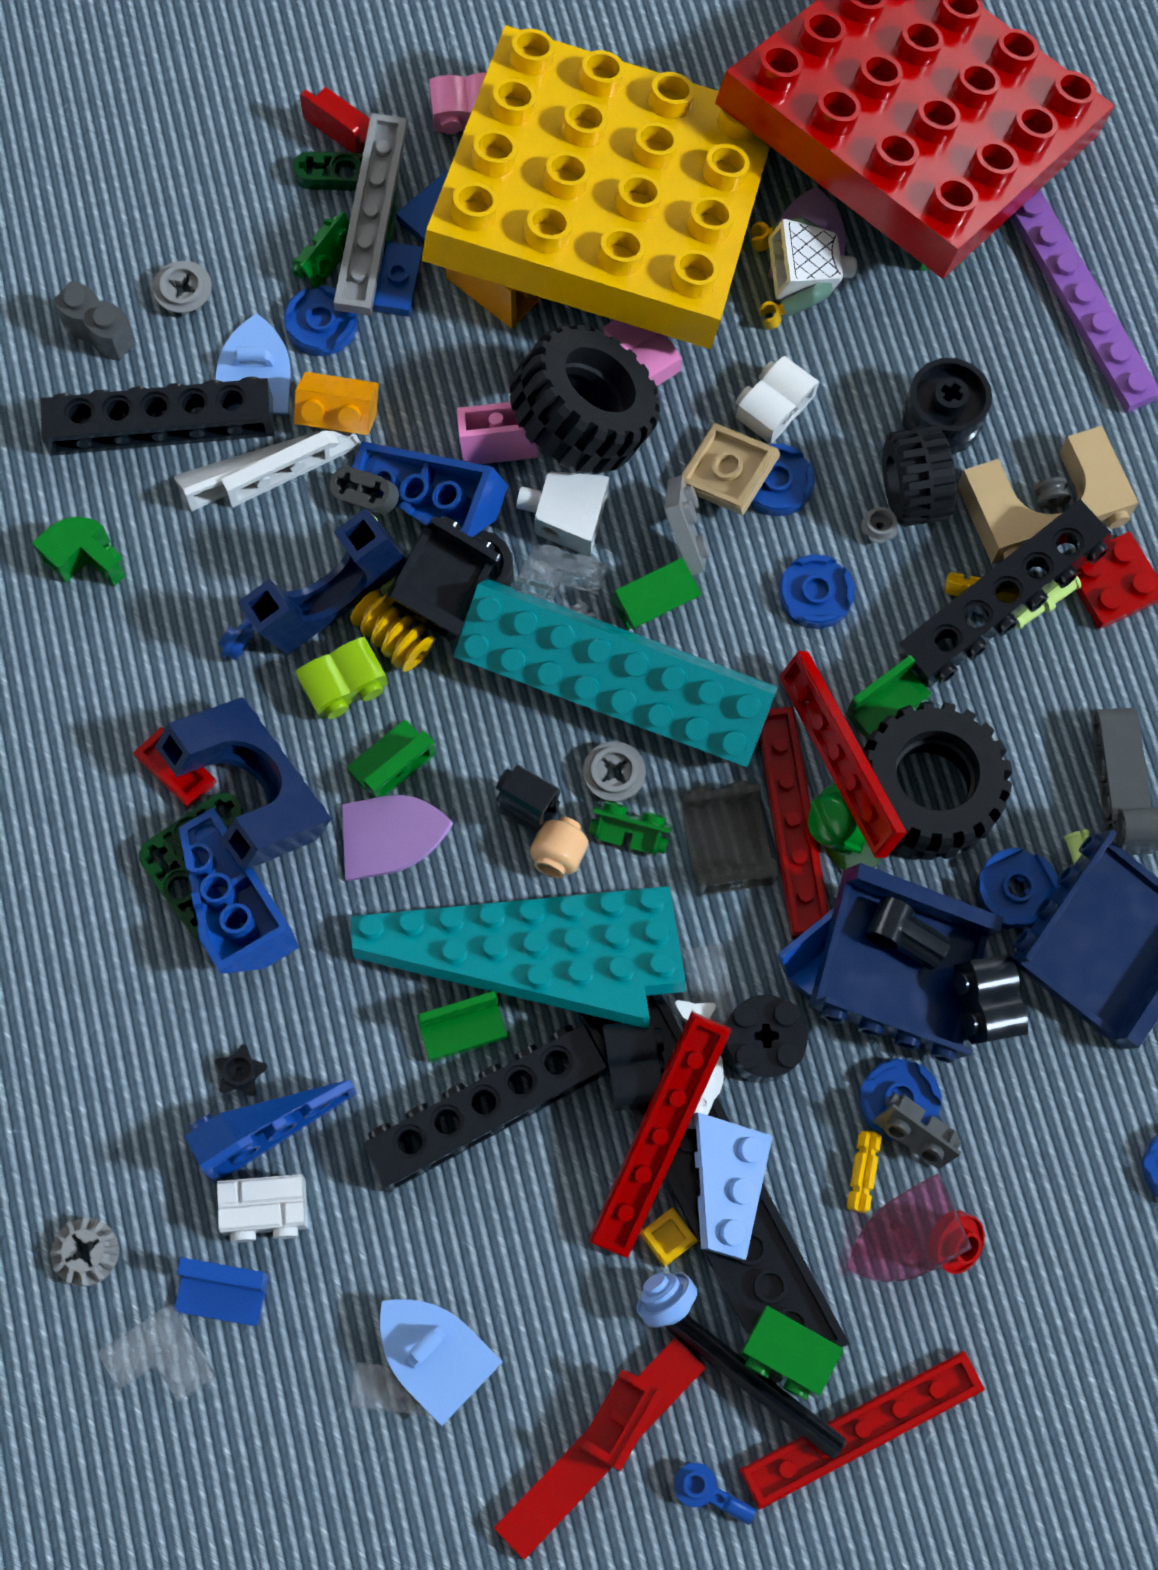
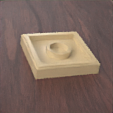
M713 423L681 475H683L686 486H693L698 497L743 516L780 457V453L776 447Z

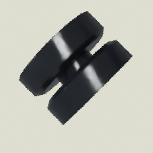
M940 358L926 363L915 374L902 410L903 427L907 430L937 425L945 435L952 455L964 451L977 440L992 404L991 386L983 372L972 363L959 358Z

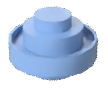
M657 1273L644 1283V1290L637 1303V1313L648 1327L657 1328L675 1324L688 1314L691 1305L696 1299L697 1287L685 1273Z

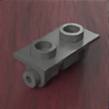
M893 1092L885 1102V1106L888 1108L872 1121L885 1130L889 1137L900 1141L917 1153L924 1162L935 1166L937 1169L942 1168L961 1154L958 1148L962 1140L957 1137V1131L951 1129L933 1115L928 1118L925 1125L921 1123L926 1110L909 1099L904 1093L898 1095Z

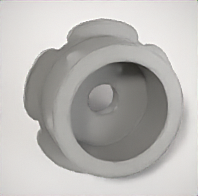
M876 507L866 513V518L861 522V530L874 543L881 544L887 539L892 540L898 532L896 516L888 508ZM877 524H882V525H883V528H882V529H878V528L876 527V525H877Z

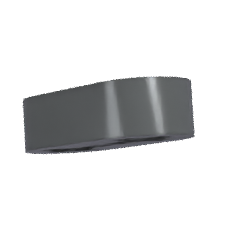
M342 467L333 474L330 481V491L334 497L349 505L362 509L366 508L374 513H388L398 502L399 493L395 484L375 474L352 467ZM346 483H356L358 485L357 491L349 488L345 489ZM371 491H383L384 495L382 499H375L370 496Z

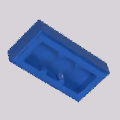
M395 242L386 244L373 303L374 311L410 317L422 263L423 247Z

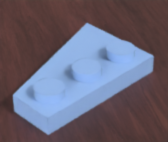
M699 1112L694 1113L692 1128L696 1129L698 1152H694L695 1168H699L701 1194L698 1196L701 1249L737 1260H746L772 1136Z

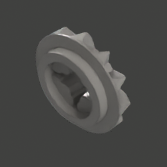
M191 261L172 262L163 267L154 279L153 293L158 305L165 308L170 315L176 312L186 317L188 312L193 310L200 312L202 305L205 302H210V294L213 289L211 278L208 272L197 263ZM189 281L188 285L191 292H184L178 297L176 287L182 288Z
M612 741L600 744L585 759L583 780L588 786L590 793L601 798L603 802L617 801L622 803L632 796L635 797L645 781L646 768L644 760L636 749L626 743ZM605 763L614 769L624 765V769L621 771L623 783L615 778L604 782V778L607 776Z
M83 1217L66 1222L65 1226L54 1235V1241L49 1254L53 1270L65 1282L75 1286H91L101 1282L112 1272L118 1260L119 1245L114 1232L108 1225L97 1219ZM76 1237L87 1245L97 1243L94 1245L95 1248L90 1251L92 1267L81 1258L68 1261L78 1251Z

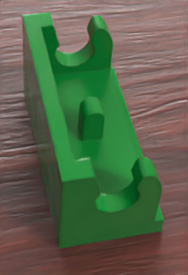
M682 557L615 590L610 600L626 628L634 630L700 597L702 594Z

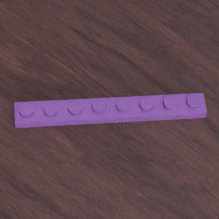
M1039 190L1010 217L1125 412H1131L1158 400L1157 383L1043 193Z

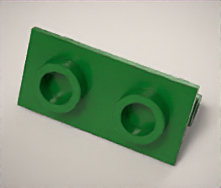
M341 212L338 217L326 218L322 227L311 239L315 246L307 245L299 256L292 261L293 267L291 272L299 279L307 276L314 289H319L318 286L324 283L343 258L350 223L345 212Z
M605 801L603 807L596 805L593 809V813L600 814L599 820L592 818L588 834L595 835V840L622 846L625 832L633 834L629 846L630 849L656 856L657 852L665 854L668 839L661 837L662 832L670 833L672 825L665 824L666 817L644 811L642 817L626 813L628 807Z

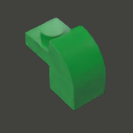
M70 517L62 519L51 525L32 542L39 558L65 583L87 563L92 565L114 587L126 577L120 565L123 559L109 544L110 540L104 526L90 518Z

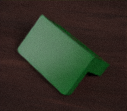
M911 655L851 699L845 715L867 740L872 732L878 729L880 722L888 715L895 717L898 709L908 705L912 706L915 710L920 702L929 700L931 693L912 672L916 660Z
M403 720L347 766V770L371 798L386 796L436 755L435 741L425 731L419 734L407 720Z
M495 991L416 1015L430 1063L508 1039Z

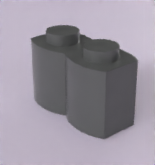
M69 281L53 300L64 328L75 338L91 342L96 351L104 357L120 361L136 343L126 314L118 306L110 302L99 301L96 294L87 286Z

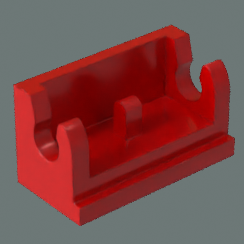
M622 1369L578 1447L620 1472L665 1393L631 1372Z

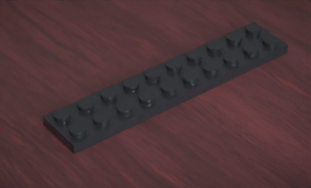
M662 994L646 996L649 1017L652 1018L653 1027H661L664 1052L658 1053L660 1069H664L682 1032ZM577 1012L606 1064L601 1032L602 1025L619 1022ZM716 1097L708 1116L730 1122ZM648 1107L628 1109L638 1128ZM687 1129L667 1171L665 1180L701 1247L698 1196L701 1194L699 1168H695L694 1152H698L696 1129ZM762 1183L746 1260H737L704 1249L702 1250L748 1337L762 1310L769 1306L843 1348L849 1342L767 1189ZM770 1373L769 1378L775 1384L782 1381V1379Z

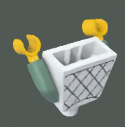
M805 217L790 220L782 219L781 222L774 223L771 228L766 223L759 221L751 228L753 236L751 239L752 248L756 251H765L768 248L770 250L776 300H782V304L779 305L771 301L764 302L759 309L760 316L768 313L775 314L773 317L763 321L765 329L772 330L777 328L781 323V316L784 314L792 316L827 299L841 282L842 277L853 278L856 273L857 260L854 256L840 255L838 236L834 232L820 228Z

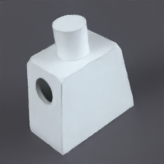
M551 471L547 473L542 491L521 486L516 508L536 513L534 532L538 536L583 555L591 556L608 495L609 477Z

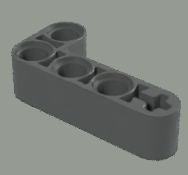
M1135 708L1095 709L1092 714L1091 727L1105 831L1112 829L1116 831L1117 834L1112 841L1129 855L1153 854L1158 849V807H1151L1138 712Z

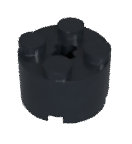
M758 995L748 998L729 1014L723 1024L730 1027L732 1031L721 1053L722 1059L739 1077L749 1082L768 1083L777 1080L792 1070L801 1061L806 1051L808 1034L805 1021L799 1009L792 1002L777 996ZM761 1031L764 1032L766 1037H770L771 1040L765 1048H763L762 1041L755 1040V1036Z

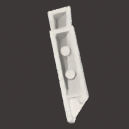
M323 429L174 476V480L191 512L224 496L227 497L233 508L359 448L361 442L356 433Z

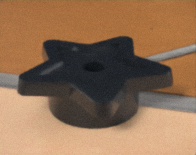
M242 1044L235 1054L227 1058H216L214 1063L223 1074L219 1091L227 1093L240 1089L247 1095L253 1096L255 1094V1079L267 1070V1064L252 1060L245 1044ZM242 1068L244 1073L237 1075V1069Z

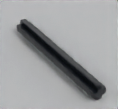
M686 1315L679 1322L665 1326L669 1332L827 1456L835 1459L845 1447L847 1442L845 1437L772 1380L766 1379L746 1368L745 1364L747 1361L691 1317Z

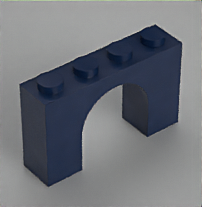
M366 508L334 531L345 547L346 552L338 565L323 578L295 591H284L268 579L237 602L258 634L286 655L293 652L356 606L367 594L379 589L397 576L407 558L397 543Z
M243 697L168 723L155 745L176 777L208 765L223 763L242 768L261 784L266 793L268 805L235 817L221 839L243 871L317 841L331 820L323 804L312 793L304 782L302 775L296 771L283 753L280 745L272 738L256 712L251 709Z

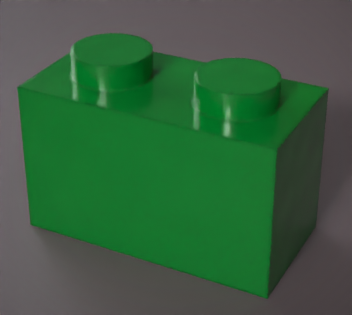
M766 1306L758 1317L739 1355L747 1359L746 1368L766 1379L772 1373L786 1381L783 1389L806 1401L808 1395L814 1398L821 1396L844 1349L773 1308Z

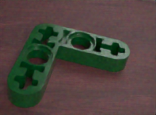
M303 152L293 162L295 181L302 188L309 190L356 191L363 153ZM346 165L356 170L348 178H343L336 174L338 168ZM325 166H329L330 176H325ZM308 167H314L315 169H313L312 174H305ZM398 178L383 254L385 253L386 244L395 242Z
M218 793L146 841L139 852L140 863L189 933L198 939V925L193 926L197 923V918L189 907L193 905L192 891L186 897L179 899L170 895V887L174 881L178 879L190 881L185 865L179 827L213 807L219 815L217 808L224 805L227 809L233 806L230 810L232 814L230 819L226 820L223 816L220 817L228 829L235 817L243 815V809L239 800L229 793ZM158 850L161 854L168 851L164 858L172 871L165 875L157 862L149 864L153 860L151 855L153 851Z

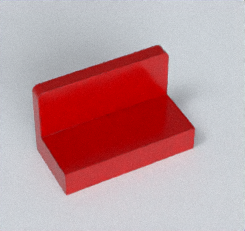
M326 86L316 96L306 89L300 93L303 118L349 152L362 153L364 151L370 122L369 117Z

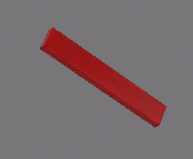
M797 651L780 674L779 679L874 857L886 858L907 834V831L809 652Z
M794 706L770 709L758 741L791 939L798 938L826 915L829 909L818 844L810 834L807 824L811 804Z
M691 1011L589 1236L590 1243L625 1258L629 1257L732 1031L730 1027Z
M676 1337L638 1376L665 1393L641 1436L706 1369ZM586 1431L494 1527L523 1560L535 1550L612 1468L578 1447Z
M962 1351L827 1422L829 1426L845 1437L847 1441L845 1447L835 1459L827 1456L810 1441L801 1436L738 1469L757 1509L760 1510L981 1393L985 1388L965 1351Z

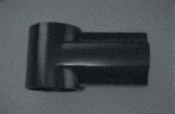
M883 897L865 932L867 939L884 949L898 950L929 970L936 969L950 949V938L914 917L915 911L907 903L893 897Z

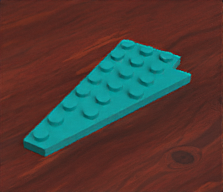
M670 886L351 916L353 958L637 1027L648 1028L650 1026L646 996L686 992V980Z

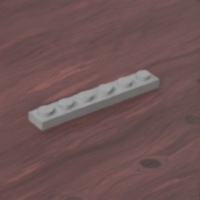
M371 113L334 298V310L371 316L407 132V118Z

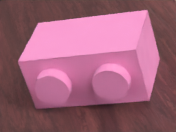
M510 402L457 408L463 461L488 464L538 458V449L535 442L531 444L525 437V429L523 427L519 428L515 420L516 411H512Z

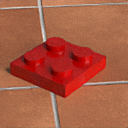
M1130 531L1110 540L1107 546L1109 551L1094 564H1090L1088 561L1077 570L1079 572L1078 577L1081 581V588L1076 590L1099 630L1158 603V576Z

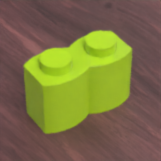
M365 636L352 640L332 653L316 658L295 671L297 679L319 719L328 717V719L337 718L348 711V705L360 699L363 701L375 699L383 693V687L388 685L386 674Z

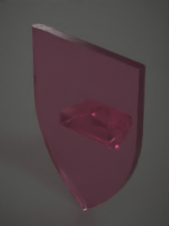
M935 1174L898 1195L872 1216L854 1245L847 1270L875 1281H906L920 1277L972 1249L939 1174Z

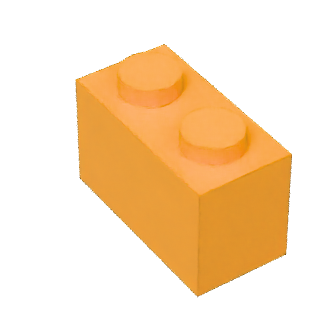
M305 371L295 389L294 424L368 435L377 415L379 383Z

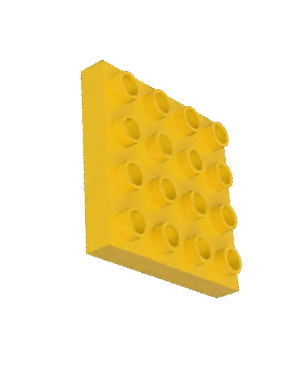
M505 25L428 223L421 261L711 349L722 318L770 146L715 104L719 91L694 84L682 74L676 72L659 73L623 62L617 55L608 51H588L552 40L548 34L537 29L520 30Z

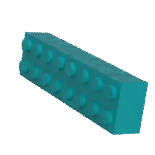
M490 579L477 584L465 625L453 656L744 767H748L778 689L777 686Z

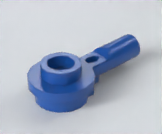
M246 615L244 621L237 629L230 626L221 638L218 646L223 648L220 656L224 659L230 657L237 661L253 637L256 629Z
M688 1463L681 1467L675 1475L673 1482L674 1492L684 1505L695 1508L703 1507L710 1503L747 1525H750L757 1509L719 1489L716 1484V1477L706 1465Z

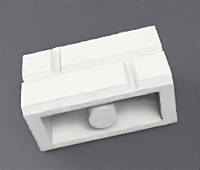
M302 1174L218 1181L219 1232L223 1236H230V1242L244 1243L256 1241V1233L268 1232L273 1233V1239H290L298 1237V1230L308 1229L306 1181Z

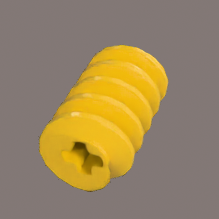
M374 590L356 605L350 616L351 623L355 626H361V633L364 636L371 637V642L374 646L382 647V654L387 658H392V664L396 668H403L402 671L404 673L408 672L424 660L434 645L436 638L430 635L422 640L421 637L425 632V627L418 625L411 629L410 627L414 620L408 616L401 619V612L390 608L389 605L383 602L386 595L380 598L379 590Z

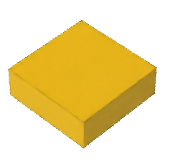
M673 1207L639 1233L664 1268L698 1242Z

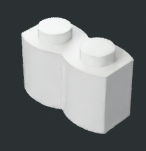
M786 356L780 358L776 363L770 361L759 375L760 382L753 388L747 386L736 400L738 405L736 419L769 444L774 442L791 421L810 403L816 395L819 385L817 379Z

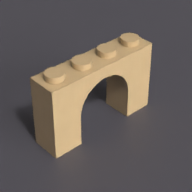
M1101 425L1068 436L1059 454L1076 489L1077 501L1081 499L1109 529H1115L1126 524L1137 507L1138 500L1103 426ZM999 459L965 469L957 485L991 564L1007 558L1062 514H1043L1026 507L1015 495Z

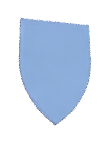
M256 313L242 323L225 343L217 362L216 380L222 382L239 381L250 376L260 379L267 378L273 396L274 415H289L291 370L288 353L276 330ZM240 404L230 405L227 410H235Z
M395 1299L382 1301L380 1333L383 1349L390 1368L405 1389L443 1426L503 1362L464 1322L449 1311L417 1300Z

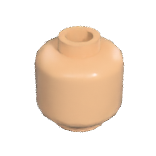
M560 817L559 820L553 819L544 822L530 848L531 858L534 860V866L538 871L546 876L561 879L564 875H571L578 870L588 847V839L580 830L581 825L577 821L568 817Z

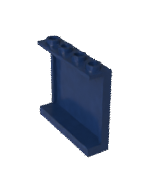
M1112 829L1098 834L1092 833L1085 839L1079 848L1081 856L1075 865L1068 866L1060 875L1057 881L1060 885L1053 897L1049 896L1038 907L1036 911L1038 919L1032 928L1024 930L1015 941L1014 947L1017 950L1012 955V958L1019 969L1122 1050L1139 1048L1158 1020V878L1112 841L1117 834Z
M862 863L847 868L842 874L809 1008L822 1012L821 1017L834 1023H845V1021L859 1025L858 1031L863 1034L881 1037L883 1034L895 1039L894 1044L910 1050L922 1048L930 1051V1057L941 1062L954 1063L955 1059L972 1056L973 1050L963 1046L965 1037L961 1026L963 1004L953 988L954 965L970 960L982 959L988 936L1000 933L1004 917ZM883 897H893L907 903L915 911L914 917L950 938V949L936 969L929 970L900 951L884 949L867 939L865 932Z

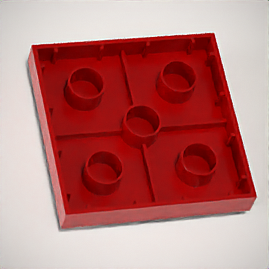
M816 0L725 72L715 101L717 106L942 279L1099 135L1115 106L1096 92L1094 83L1087 76L1080 72L1065 69L1040 50L1038 42L1032 35L1020 29H1011L983 8L981 0Z

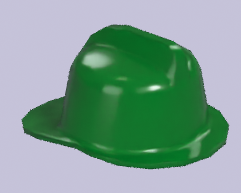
M836 784L825 788L818 798L811 801L807 823L809 832L816 842L826 848L839 868L845 870L859 863L875 868L879 864L881 858L874 857Z

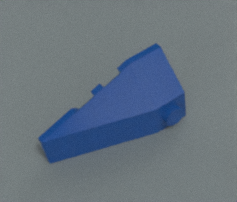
M364 441L360 445L352 468L381 476L395 484L399 493L396 507L422 524L426 525L434 516L438 518L445 516L460 524L462 527L460 531L470 537L475 536L497 520L509 487L491 466ZM372 490L373 492H375V493L378 494L379 496L383 497V495H384V492H383V491H382V492H377V491Z
M213 807L179 827L185 865L191 885V897L198 922L199 939L220 974L265 969L300 947L290 926L253 868L243 871L221 839L228 829Z
M349 1079L226 1111L215 1117L212 1114H208L195 1121L190 1126L192 1131L184 1137L203 1172L217 1184L218 1181L225 1179L350 1099L357 1092Z

